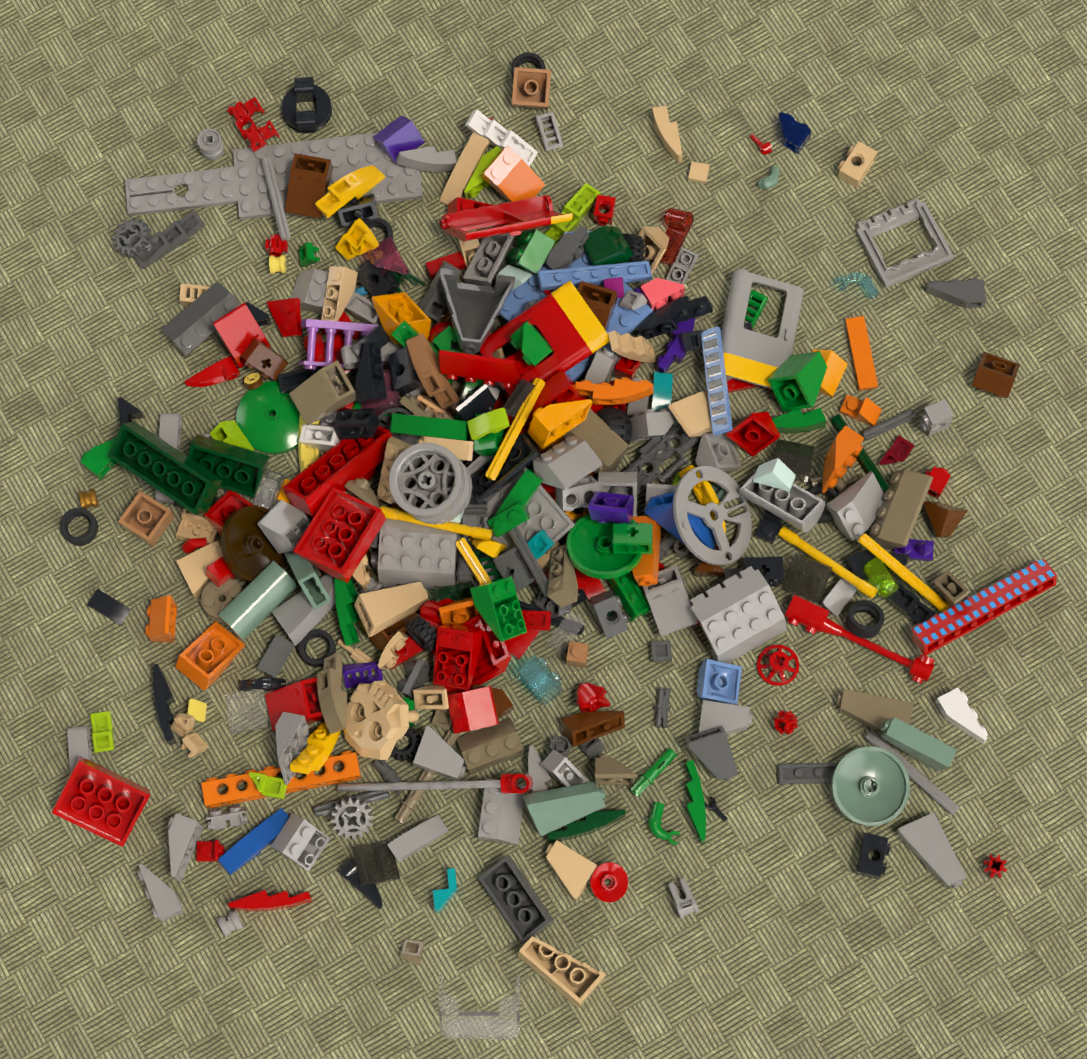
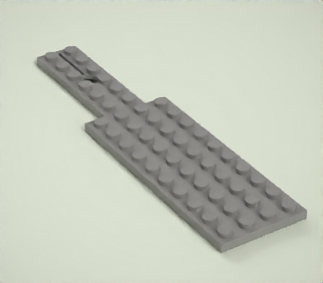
M377 133L268 145L255 152L251 148L233 150L234 167L125 180L127 212L129 216L237 203L240 220L275 216L261 159L267 156L271 157L285 212L290 170L295 153L331 159L333 171L329 186L353 171L374 165L386 178L363 196L374 193L377 204L422 199L423 193L420 170L395 164L373 139V136ZM179 185H186L188 187V192L183 197H179L174 193L175 188Z

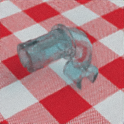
M855 272L846 277L840 276L835 280V285L840 282L844 284L839 287V291H845L848 284L859 283V286L863 287L870 299L879 295L877 288L872 282V277L864 273Z

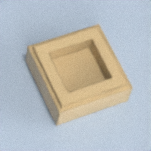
M692 161L688 181L706 184L710 164Z

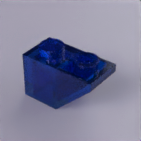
M780 112L778 125L783 146L799 154L811 138L812 130H810L808 125L796 121L792 115Z

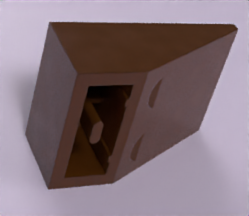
M294 154L290 170L285 213L321 219L322 213L316 208L315 203L328 192L327 188L329 187L333 171L331 159Z
M581 281L577 291L605 331H607L617 303V291Z

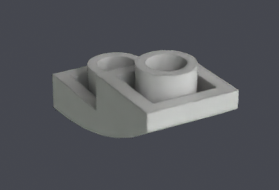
M682 247L666 280L685 285L699 254Z

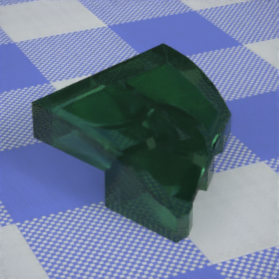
M470 582L437 587L432 589V593L437 602L444 599L458 601L472 597L470 590L472 585Z

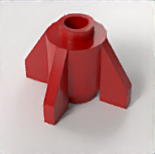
M450 599L428 600L421 605L420 616L426 619V622L428 621L435 628L434 630L437 631L440 624L443 625L439 608L455 601Z
M592 683L580 684L575 693L580 711L594 712L600 707H609L610 702L604 697L607 693L605 689Z

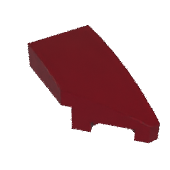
M899 435L879 464L882 466L905 462L915 445Z

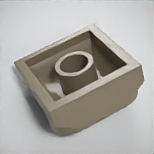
M356 478L355 480L348 481L344 486L351 496L378 508L382 506L376 497V492L370 488L371 485L366 479L361 478L360 480Z

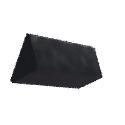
M524 432L517 437L496 480H490L485 476L493 458L471 476L472 494L479 504L488 502L532 465L533 460L542 454Z

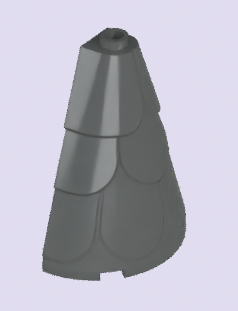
M440 268V282L461 350L467 354H475L480 350L493 329L495 320L502 311L504 303L514 287L515 277L496 275L495 287L457 283L459 270Z

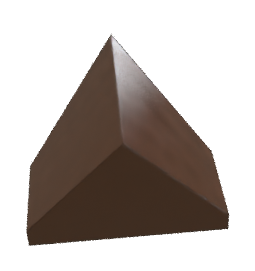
M926 501L923 503L937 538L950 537L968 511L936 501Z

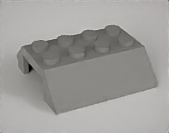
M386 518L380 529L379 582H382L384 587H396L397 584L401 586L421 581L426 590L435 591V586H437L438 591L452 592V588H455L457 584V577H455L457 547L455 542L459 534Z
M752 566L739 572L741 579L735 574L723 581L722 583L725 588L722 589L720 584L705 591L708 596L707 598L701 593L690 600L693 606L689 608L694 618L699 621L713 649L711 652L716 661L730 663L787 631L785 617L769 584L758 569L754 571Z

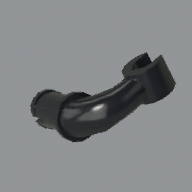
M266 676L265 678L253 680H239L240 691L251 692L253 689H262L269 692L286 687V685H281V683H286L284 678L277 679Z

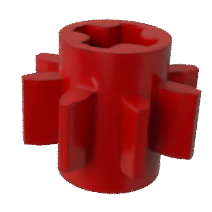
M277 234L271 235L270 240H265L266 251H269V255L280 257L283 252L288 250L287 240H281L280 235Z
M782 710L778 713L777 717L773 718L775 721L774 728L781 735L784 733L790 735L798 727L797 717L791 710L788 712Z
M990 854L988 856L989 862L983 861L982 863L986 866L983 873L988 872L990 879L995 875L1000 879L1002 877L1000 872H1007V869L1004 868L1007 860L1002 861L1000 854L996 858H993ZM993 863L994 865H999L997 870L991 868Z

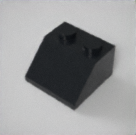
M478 384L453 405L451 410L461 421H469L475 418V414L492 411L495 408L493 404L497 401L486 384Z

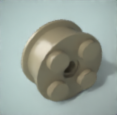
M229 579L219 588L210 581L203 589L201 603L211 620L224 623L218 615L242 592V588L236 581Z

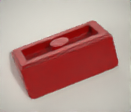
M461 251L425 263L431 280L435 278L444 261L459 270L466 269V263Z

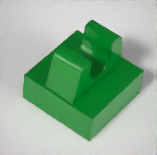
M305 242L298 249L300 267H308L310 264H316L320 261V257L314 256L319 251V248L314 247L313 243Z

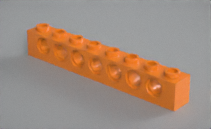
M345 751L340 756L333 757V755H330L322 766L325 768V772L321 776L316 775L315 771H311L303 779H296L295 774L287 785L285 794L362 779L357 753ZM337 764H344V769L341 772L334 770ZM269 766L265 767L264 771L248 770L244 772V775L228 774L223 779H218L217 777L206 779V782L201 783L205 807L211 809L267 798L258 791L256 784L249 776V772L277 778L279 775H282L281 768ZM246 782L248 784L247 788L244 791H239V784ZM222 786H227L228 792L220 795L219 789Z

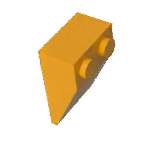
M406 292L372 297L373 305L383 329L395 345L401 344L391 333L404 320L420 334L423 333L428 340L431 319Z
M592 400L550 404L543 409L542 407L537 409L533 413L534 417L530 422L528 434L543 450L586 420L593 403Z

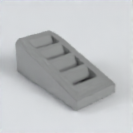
M554 112L536 116L535 121L546 152L564 147ZM544 121H551V123L542 125V122ZM553 127V130L544 132L545 128ZM555 133L556 136L546 139V135ZM550 141H558L556 144L548 145Z

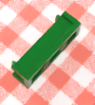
M630 572L617 578L607 579L616 595L619 596L622 605L630 616L629 620L631 622L640 616H646L651 611L649 603Z

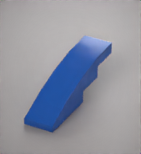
M281 808L218 859V862L229 875H232L250 862L264 848L274 842L289 819L287 813Z

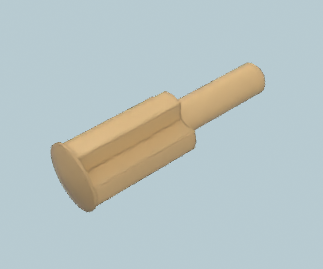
M341 639L337 641V644L351 653L350 657L358 663L372 662L373 659L357 647L354 649L351 646H346L345 642Z

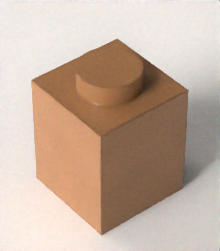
M569 641L566 664L568 666L586 668L589 644Z

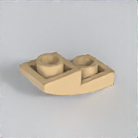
M398 631L388 642L379 659L378 667L380 669L389 670L395 666L396 660L399 658L395 650L399 651L406 645L405 641L408 637L405 633Z

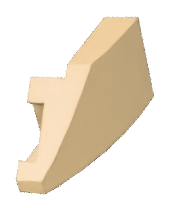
M179 713L174 718L171 729L184 738L186 735L191 734L195 724V717Z

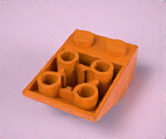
M845 426L839 432L824 458L822 493H825L829 488L833 489L838 482L837 478H843L848 470L847 467L851 468L857 460L855 456H858L863 449L861 444L865 438L848 426Z

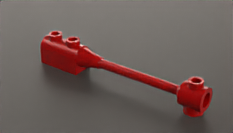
M796 595L793 596L785 613V617L788 618L786 622L794 626L800 623L806 626L805 631L814 635L817 631L819 633L842 636L908 667L909 674L912 675L911 680L922 684L923 681H928L935 666L933 664L934 659L920 654L919 657L910 660L867 639L857 637L828 619L830 611Z

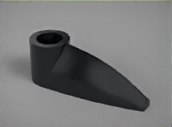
M351 857L338 872L380 910L383 904L375 882L364 867Z

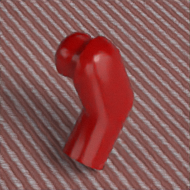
M189 538L183 543L182 550L190 554L197 548L207 546V538Z

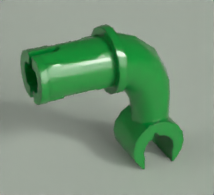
M654 802L650 817L647 818L651 833L656 838L665 840L672 846L678 845L679 842H674L672 836L680 837V833L677 831L667 832L661 827L665 804Z

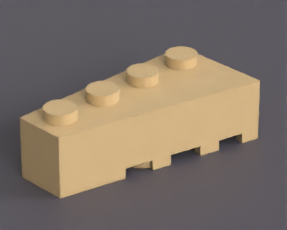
M533 936L518 952V957L578 1009L606 976V973L598 971L590 965L556 950L554 947Z

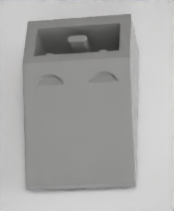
M677 565L659 571L658 584L643 586L661 637L698 623L689 608L692 606L683 576Z
M287 712L282 713L275 725L277 758L285 785H288L291 778L296 774V772L290 771V764L308 746L307 738L310 736L305 716Z

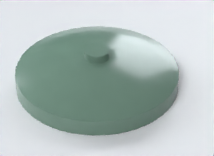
M861 747L847 753L837 763L831 778V793L836 807L847 819L863 826H878L892 821L903 811L909 799L910 780L905 766L893 753L879 747Z

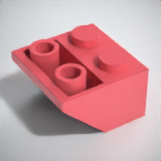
M655 278L642 285L640 291L648 301L646 304L655 312L664 305L684 297L685 287L680 283Z

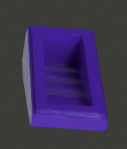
M379 661L343 665L342 683L345 689L358 686L359 684L383 680L382 669L378 667ZM371 669H375V675L373 676ZM365 670H367V676H364Z

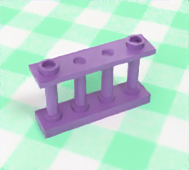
M302 319L301 327L307 328V331H309L307 361H299V365H304V369L316 370V366L326 367L333 363L334 333H336V330L343 331V334H345L344 346L352 345V335L355 332H361V336L364 337L378 325ZM318 329H325V333H327L325 362H314L316 332H318Z

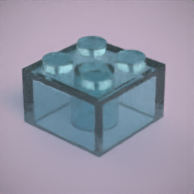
M533 655L517 669L518 678L539 702L546 706L562 692L561 678L555 671L552 673L549 671L548 664L542 657L538 658L536 655Z

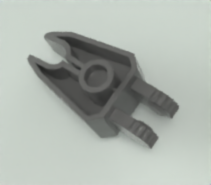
M581 226L572 235L566 233L558 239L557 244L549 252L546 261L548 268L551 270L566 269L575 260L581 258L584 253L583 245L589 238L586 228Z

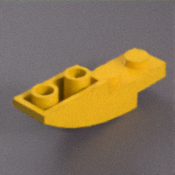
M374 165L353 171L327 188L329 193L317 201L315 206L322 214L329 218L355 197L358 200L386 177Z
M324 720L307 738L308 746L290 764V771L303 774L319 771L330 756L341 731L331 734Z

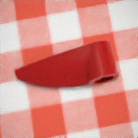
M226 357L184 382L186 386L206 387L234 380L240 375V372L233 358Z

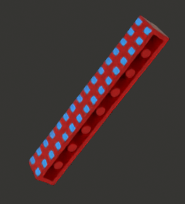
M1044 558L1034 561L1028 567L1017 570L1006 579H1001L993 586L982 589L978 594L967 597L963 602L950 606L946 611L932 616L928 621L917 624L911 629L912 641L922 654L926 656L1056 586L1057 574Z

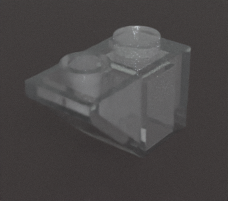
M268 470L262 477L252 504L271 509L278 501L277 498L287 475Z

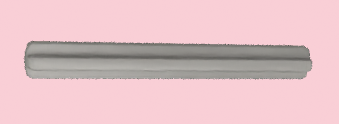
M270 156L263 157L261 161L281 240H288L291 236L273 163Z

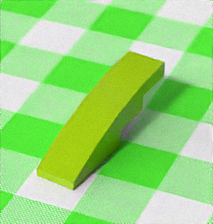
M585 183L564 206L561 214L572 213V220L552 224V227L545 233L546 236L555 240L552 249L557 244L558 239L564 235V232L574 231L595 203L597 194H601V192L588 183Z

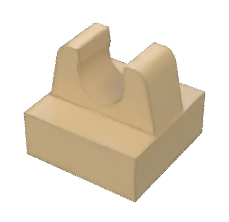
M197 732L186 735L182 739L181 749L185 750L188 748L191 751L188 754L189 758L195 757L209 747Z

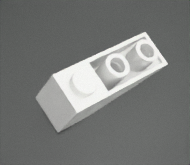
M956 688L937 698L935 703L945 720L980 743L986 742L988 733L983 725H979L977 713L973 708L970 709L967 704L968 698L963 691L960 692L959 688Z

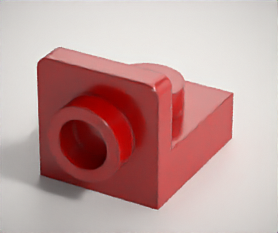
M220 840L197 841V862H218V859L225 854V846L222 845Z

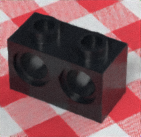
M374 408L339 410L333 427L339 440L374 438L380 421Z

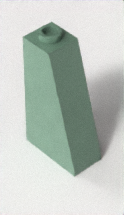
M293 551L284 552L298 583L314 610L332 601L313 564Z
M895 717L885 720L881 727L883 731L882 738L932 769L941 771L950 767L957 749Z
M595 782L523 796L540 836L606 807L603 801L606 796L602 787L597 788Z

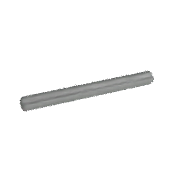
M871 730L866 734L865 739L872 746L883 748L898 757L905 766L909 778L951 815H954L960 807L874 731Z

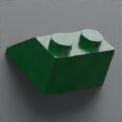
M602 226L589 232V238L583 245L587 256L594 266L627 263L633 255L628 242H626L621 230L617 227Z

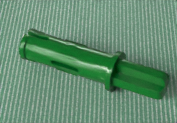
M668 748L645 773L641 774L639 780L630 788L631 792L638 797L649 785H653V781L677 756L676 752Z

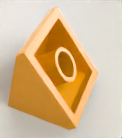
M813 349L812 352L820 351L827 365L819 392L833 398L848 364L832 350Z

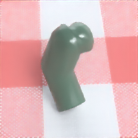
M772 166L770 175L759 180V187L761 189H769L776 186L780 168Z

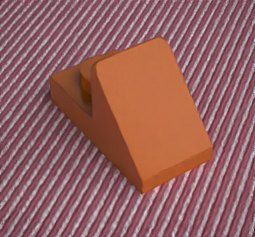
M847 394L839 413L870 426H875L882 409L867 397L863 401Z

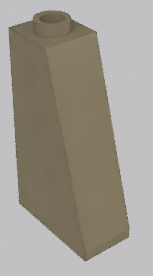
M844 689L842 694H838L836 703L837 706H840V713L881 734L883 733L881 727L885 720L893 717L910 725L914 704L912 702Z

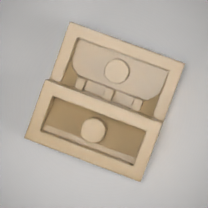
M184 508L181 514L182 520L176 532V539L186 541L189 538H207V545L215 542L218 531L206 519L204 513L195 515Z

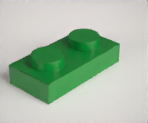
M520 501L487 522L498 538L527 521L530 517Z

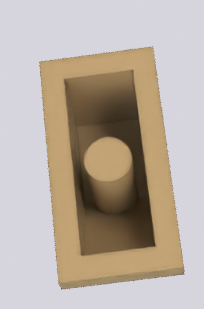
M426 685L413 690L415 709H449L447 689L444 686Z

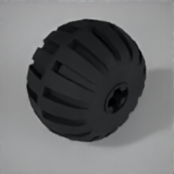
M614 407L603 408L597 411L595 414L611 428L610 430L614 431L629 445L632 438L631 431H633L629 417L623 411Z

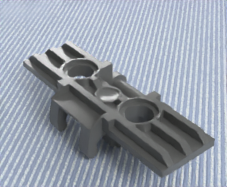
M678 423L667 434L653 438L638 451L640 458L624 471L637 472V496L647 488V483L651 484L657 479L661 484L665 485L667 479L683 465H687L689 461L684 454L702 436L689 437L680 423ZM678 439L681 442L680 447L673 448L670 445L671 440ZM676 456L678 460L661 475L659 471L660 465L668 458L671 459ZM648 464V466L652 468L653 471L650 473H645L642 470L643 465Z

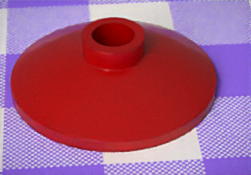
M612 862L602 863L593 871L590 878V887L595 897L599 900L615 902L625 895L628 889V876L620 865ZM607 878L610 881L608 886L604 884V881Z

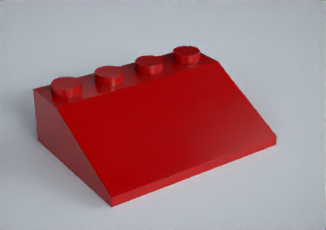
M332 487L293 552L329 575L348 583L386 521V517L382 509Z
M79 756L51 813L123 847L150 797V790Z

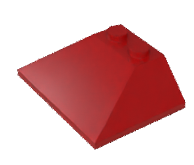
M481 614L461 624L462 626L483 629L481 651L470 690L473 689L472 686L475 684L482 685L505 672L512 658L506 641H499ZM436 647L431 651L434 663ZM444 686L447 689V694L466 691L464 689Z

